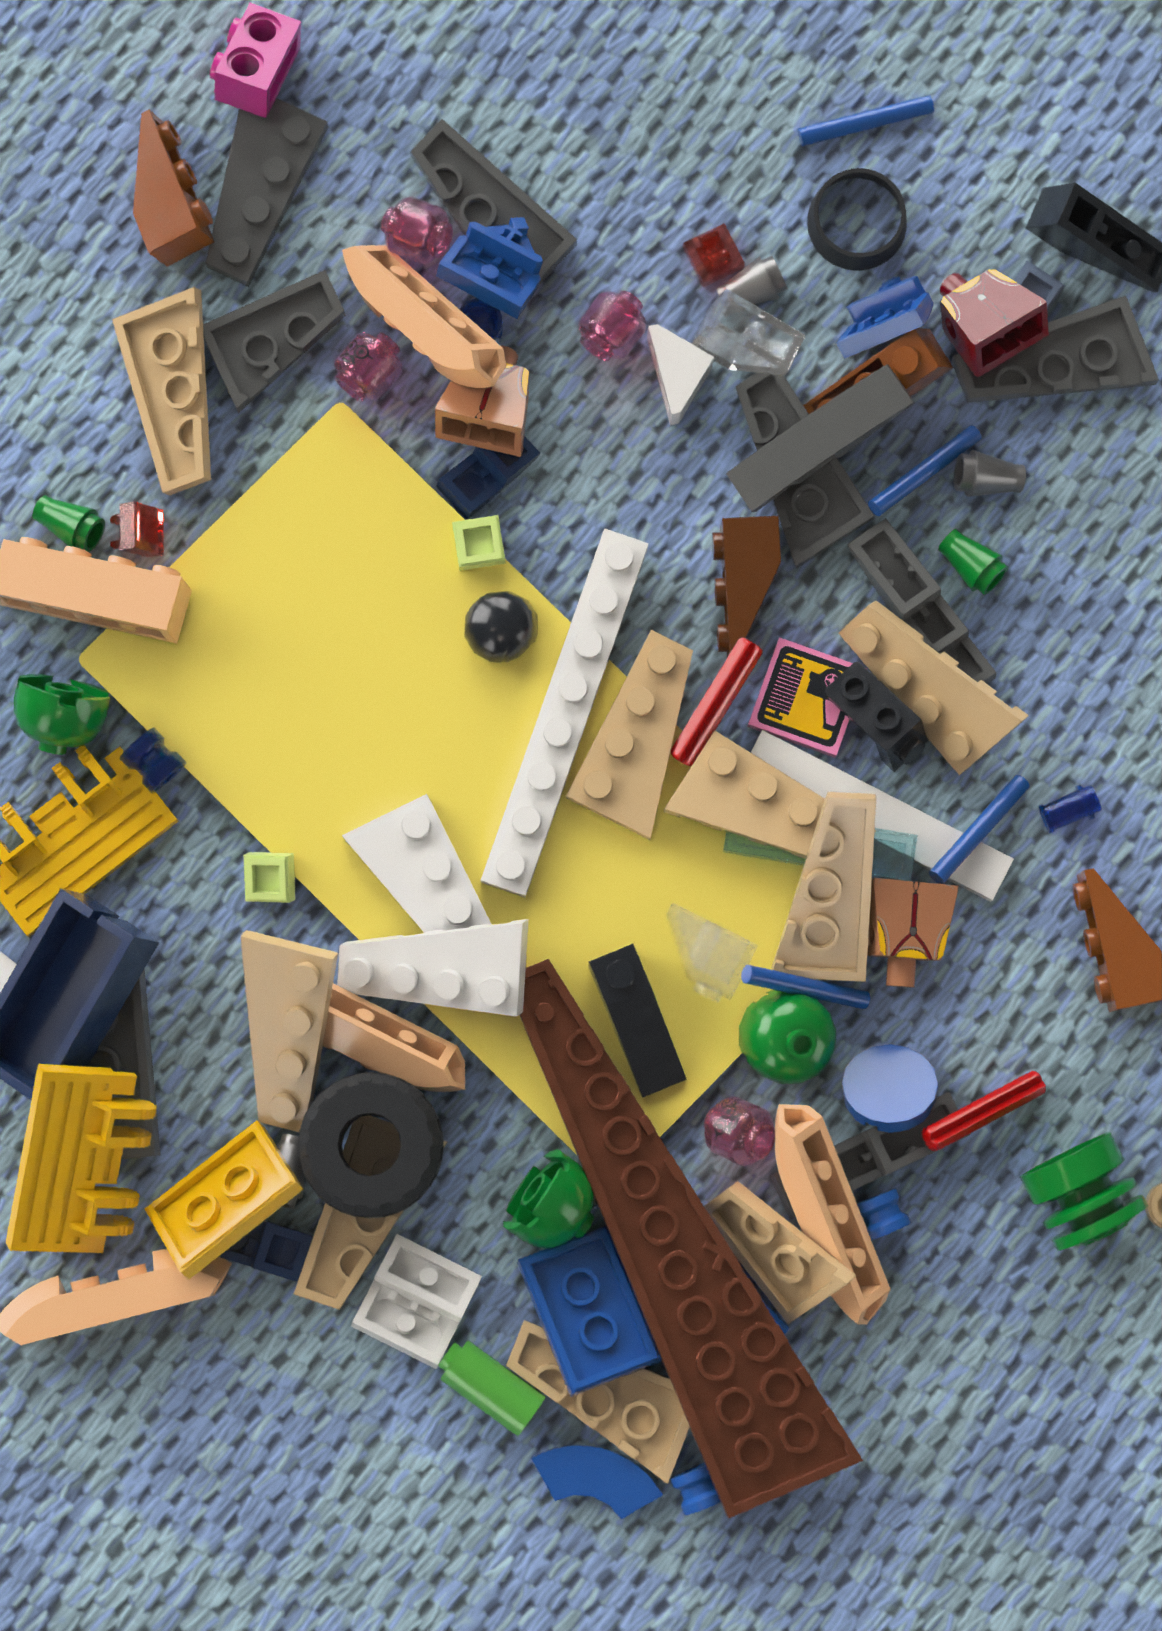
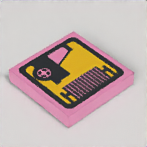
M779 637L747 727L758 731L764 730L775 737L836 758L849 718L826 697L825 689L853 663Z

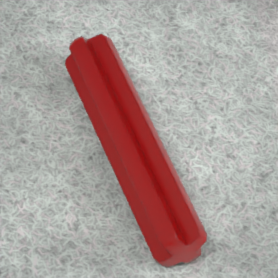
M743 637L737 641L673 745L670 754L676 760L690 767L693 765L762 656L763 650L757 644Z
M1031 1071L923 1128L922 1138L929 1150L934 1152L941 1150L1043 1095L1046 1092V1085L1038 1072Z

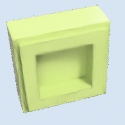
M498 515L452 522L460 571L506 564Z
M249 852L243 855L245 901L290 903L295 900L294 853Z

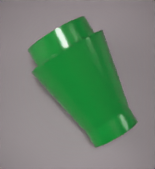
M43 495L33 509V520L41 523L68 546L90 552L98 545L103 536L105 520L98 516L96 509L56 500L47 495Z
M957 529L952 530L938 547V551L947 558L971 591L978 590L983 595H987L998 585L1009 568L1002 562L1003 555L966 537Z

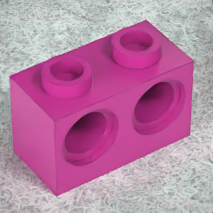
M249 3L242 19L236 17L231 24L227 37V44L229 45L225 53L218 52L213 60L210 69V79L215 80V100L266 118L300 50L301 21Z

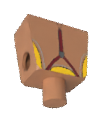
M500 345L504 350L506 368L494 386L473 388L450 381L435 408V438L521 457L529 398V370L516 365L518 354L512 348Z
M872 878L867 956L888 958L886 986L914 988L916 960L940 961L942 959L957 898L958 886Z

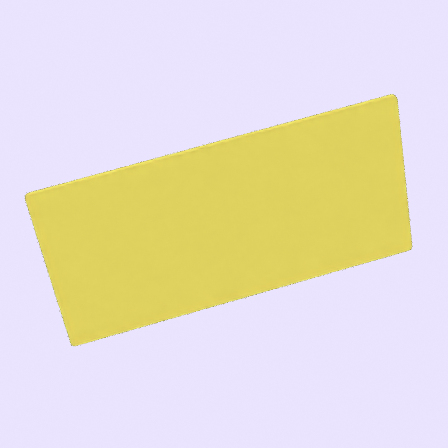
M337 403L170 566V568L181 573L180 576L192 590L178 642L172 643L105 629L80 654L79 662L270 853H294L295 877L358 940L396 935L408 936L424 934V932L345 841L342 835L427 794L491 924H504L516 920L529 919L526 968L544 960H550L584 1014L586 1021L594 1030L618 1072L623 1076L645 1115L648 1116L659 1137H661L742 1054L739 1046V1025L743 1015L753 1001L757 1002L761 997L768 995L766 992L772 990L743 983L741 979L742 970L746 965L771 969L806 859L792 855L791 852L777 847L765 846L748 840L749 838L725 830L719 831L704 826L700 822L682 816L679 818L664 813V808L691 768L676 760L671 754L668 759L650 840L566 798L579 769L627 678L609 660L526 898L481 883V877L571 622L506 559V564L460 571L452 522L465 519L346 404ZM510 591L529 601L537 614L538 635L536 641L519 658L510 662H489L475 654L465 639V616L473 603L487 593ZM677 725L671 749L682 732ZM630 944L635 946L687 1079L643 1098L588 967L589 961ZM424 1004L577 1155L519 1015L509 1016Z

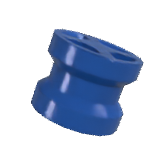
M897 1188L887 1190L857 1203L871 1241L911 1224L908 1214L901 1212L898 1205L900 1195Z
M705 1462L686 1469L670 1478L673 1488L679 1490L682 1495L683 1502L681 1508L684 1515L694 1514L721 1502Z

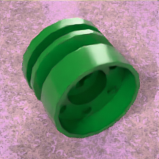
M1111 1132L1096 1136L1068 1149L1020 1176L1034 1205L1056 1200L1060 1207L1043 1222L1045 1228L1050 1229L1066 1222L1070 1227L1052 1239L1057 1251L1097 1242L1127 1226L1134 1216L1148 1207L1143 1195H1138L1125 1201H1121L1119 1197L1137 1185L1134 1178H1125L1111 1182L1108 1176L1110 1172L1125 1161Z

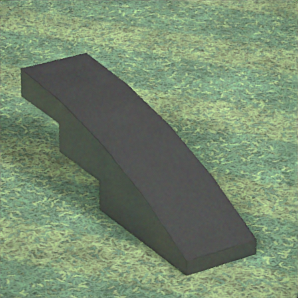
M886 364L794 424L732 468L726 475L751 512H757L792 485H799L834 458H840L915 402L892 368Z
M886 518L848 543L849 550L888 609L923 635V642L939 654L945 652L959 662L957 667L976 682L982 680L988 684L996 678V671L968 637L969 630L941 596L940 586Z
M950 1092L938 1096L936 1103L931 1108L930 1115L925 1121L909 1130L888 1133L878 1131L877 1126H874L834 1145L851 1190L853 1191L934 1153V1151L927 1148L921 1133L923 1128L958 1110ZM779 1172L770 1175L789 1219L795 1218V1213Z

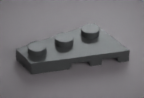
M325 270L203 324L204 340L238 413L345 317L344 309Z

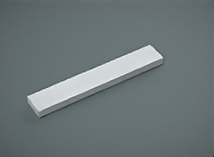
M764 730L761 731L751 751L758 758L823 798H826L827 792L876 794V832L874 834V842L929 871L963 834V832ZM981 842L947 880L991 902L998 892L1014 858Z

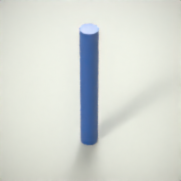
M931 95L798 128L801 146H806L934 113V103Z
M973 425L968 426L869 500L868 506L872 513L876 516H881L958 458L960 454H963L982 439L980 431Z
M1015 775L929 871V876L938 884H944L1030 788L1029 782L1024 777Z
M746 965L741 974L742 982L749 985L790 994H803L818 1000L859 1009H866L870 1003V993L865 990L753 965Z

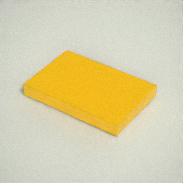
M256 1120L148 1205L145 1211L179 1271L187 1279H191L300 1193L303 1187L266 1128Z

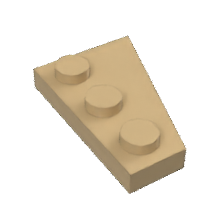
M739 1181L735 1182L704 1206L736 1258L787 1324L846 1286L856 1277L853 1272Z

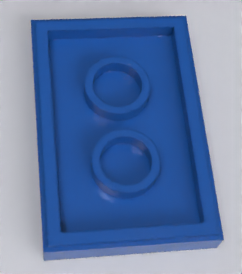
M607 1226L586 1233L580 1238L570 1239L565 1244L546 1248L518 1259V1267L570 1397L661 1361L660 1354Z

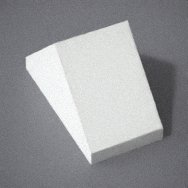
M658 324L648 326L647 340L670 425L678 424L710 373L714 356Z

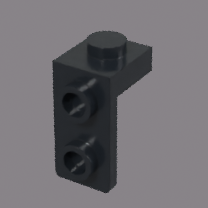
M854 662L825 689L826 697L876 743L881 760L893 772L903 764L908 765L914 762L923 752L928 739L921 718L860 662Z

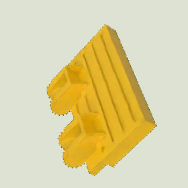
M85 745L75 750L81 763L85 768H89L100 782L87 794L74 780L75 776L67 766L59 762L51 768L77 801L78 805L73 807L64 794L60 792L32 813L29 817L42 832L37 837L9 802L0 807L3 818L10 826L14 827L24 840L22 844L10 852L0 839V859L3 862L0 865V902L28 937H31L36 932L61 888L86 894L179 822L120 746L104 758L117 774L112 779Z
M38 1064L6 1237V1244L10 1251L103 1253L106 1236L119 1235L123 1237L133 1233L135 1223L132 1221V1218L117 1214H97V1209L136 1208L139 1203V1193L133 1189L95 1186V1184H117L123 1148H145L150 1145L152 1135L148 1130L134 1126H113L114 1119L150 1120L154 1119L156 1115L157 1105L150 1101L112 1097L113 1094L134 1095L137 1080L135 1073L114 1072L111 1068Z

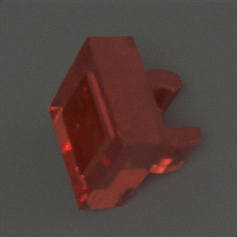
M725 223L683 243V249L702 287L743 269L745 266V262Z
M135 501L119 504V513L110 517V523L120 526V540L110 541V547L145 557L164 555L163 509Z

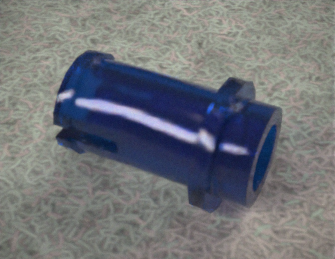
M1079 784L1075 786V792L1045 805L1038 806L1040 816L1050 834L1085 817L1092 820L1095 818V813L1102 811L1100 801L1091 785L1083 788Z

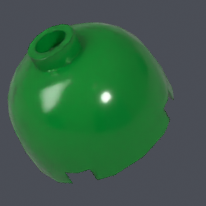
M27 674L19 676L14 695L16 722L29 738L39 741L38 748L41 751L58 755L66 754L68 747H80L93 741L103 728L110 705L109 692L73 679H70L72 685L52 682L53 676Z
M777 990L766 992L768 995L761 997L757 1002L753 1001L746 1009L739 1025V1046L751 1068L760 1076L779 1084H801L817 1077L830 1063L836 1049V1028L829 1011L816 998Z
M559 1149L550 1151L543 1156L550 1163L541 1172L535 1166L530 1169L514 1192L506 1208V1212L512 1215L513 1218L511 1222L503 1221V1227L522 1241L535 1247L551 1248L565 1244L573 1236L580 1238L588 1231L594 1220V1215L591 1213L594 1204V1193L587 1175L577 1162Z

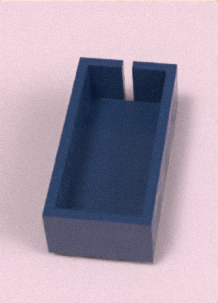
M62 888L0 992V1079L31 1101L38 1064L85 1067L89 1065L160 943L128 921L118 919L119 915L89 895Z

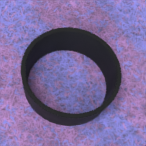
M855 168L834 175L821 187L810 204L807 228L811 242L824 259L846 270H869L884 264L899 250L906 234V208L901 192L889 178L874 170ZM860 178L873 181L887 189L897 201L901 211L900 225L894 237L883 247L867 253L849 252L836 246L825 235L819 221V203L825 190L842 180Z

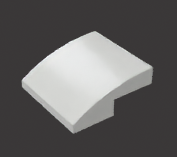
M396 1234L375 1275L373 1283L352 1321L351 1327L437 1369L482 1276Z

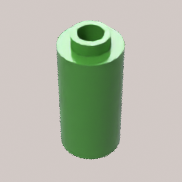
M467 1340L463 1347L454 1342L438 1364V1367L445 1371L440 1378L442 1382L516 1436L521 1434L546 1398V1396L469 1340Z

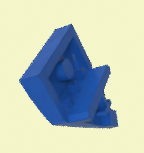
M524 217L510 218L508 225L485 227L477 222H469L466 235H460L439 263L436 277L518 319L539 286L541 280L539 272L543 260L541 255L536 254L527 236L529 227Z
M917 276L901 281L899 277H892L882 283V286L878 289L879 292L846 306L854 323L846 329L836 342L844 359L925 325L934 302L929 293L925 292Z

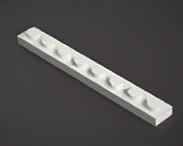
M604 528L481 877V883L526 898L649 543Z

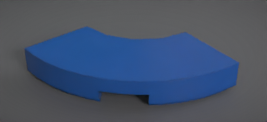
M582 1444L565 1445L543 1451L531 1457L555 1501L572 1495L592 1496L608 1504L619 1518L623 1519L663 1495L654 1480L638 1464L619 1453L605 1448Z

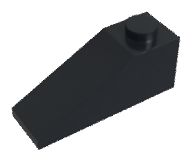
M1077 183L1044 187L1025 229L1064 254L1153 293L1158 292L1162 284L1161 241Z
M634 944L589 961V970L642 1098L687 1080Z

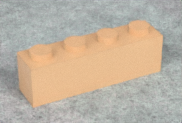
M21 537L20 542L3 539L0 548L1 606L172 643L178 642L192 592L180 576L181 573L179 571L161 565H154L152 570L138 568L135 562L119 556H109L108 561L91 558L92 554L88 551L71 546H66L64 551L48 549L46 543L29 537Z

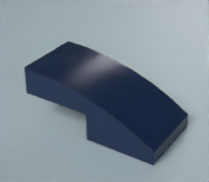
M525 436L521 457L475 447L471 455L438 480L436 487L461 515L468 520L539 457L540 452Z
M264 1220L219 1257L298 1282L313 1236Z

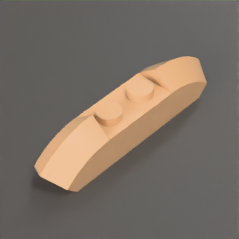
M387 245L352 246L342 250L349 275L367 306L378 318L383 315L384 321L389 326L400 330L413 342L414 349L428 356L440 374L455 383L467 387L486 388L496 384L506 368L503 348Z
M333 983L323 1047L334 1049L358 1061L369 1070L401 1078L420 1090L433 1092L465 1090V1060L457 1045Z
M779 1104L775 1119V1154L783 1186L801 1231L856 1275L846 1286L832 1294L831 1297L856 1324L867 1325L886 1302L891 1289L823 1116L809 1105Z
M162 1249L152 1251L154 1271L147 1272L146 1264L144 1263L117 1270L119 1280L100 1284L98 1275L70 1282L72 1292L66 1293L59 1276H55L30 1287L8 1304L0 1314V1332L19 1345H24L214 1296L223 1283L232 1263L218 1256L191 1279H187L179 1271L168 1250Z

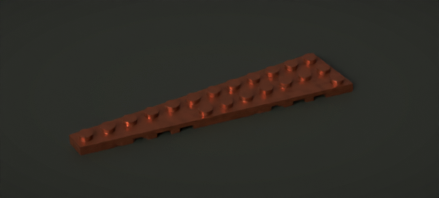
M547 959L527 967L525 970L523 1013L519 1016L579 1161L592 1187L596 1202L727 1518L734 1517L863 1461L835 1414L815 1386L808 1371L788 1343V1339L761 1300V1296L741 1268L739 1261L675 1159L660 1139L648 1116L645 1115L623 1076L618 1072L608 1056L601 1041L586 1021L584 1014L550 960Z

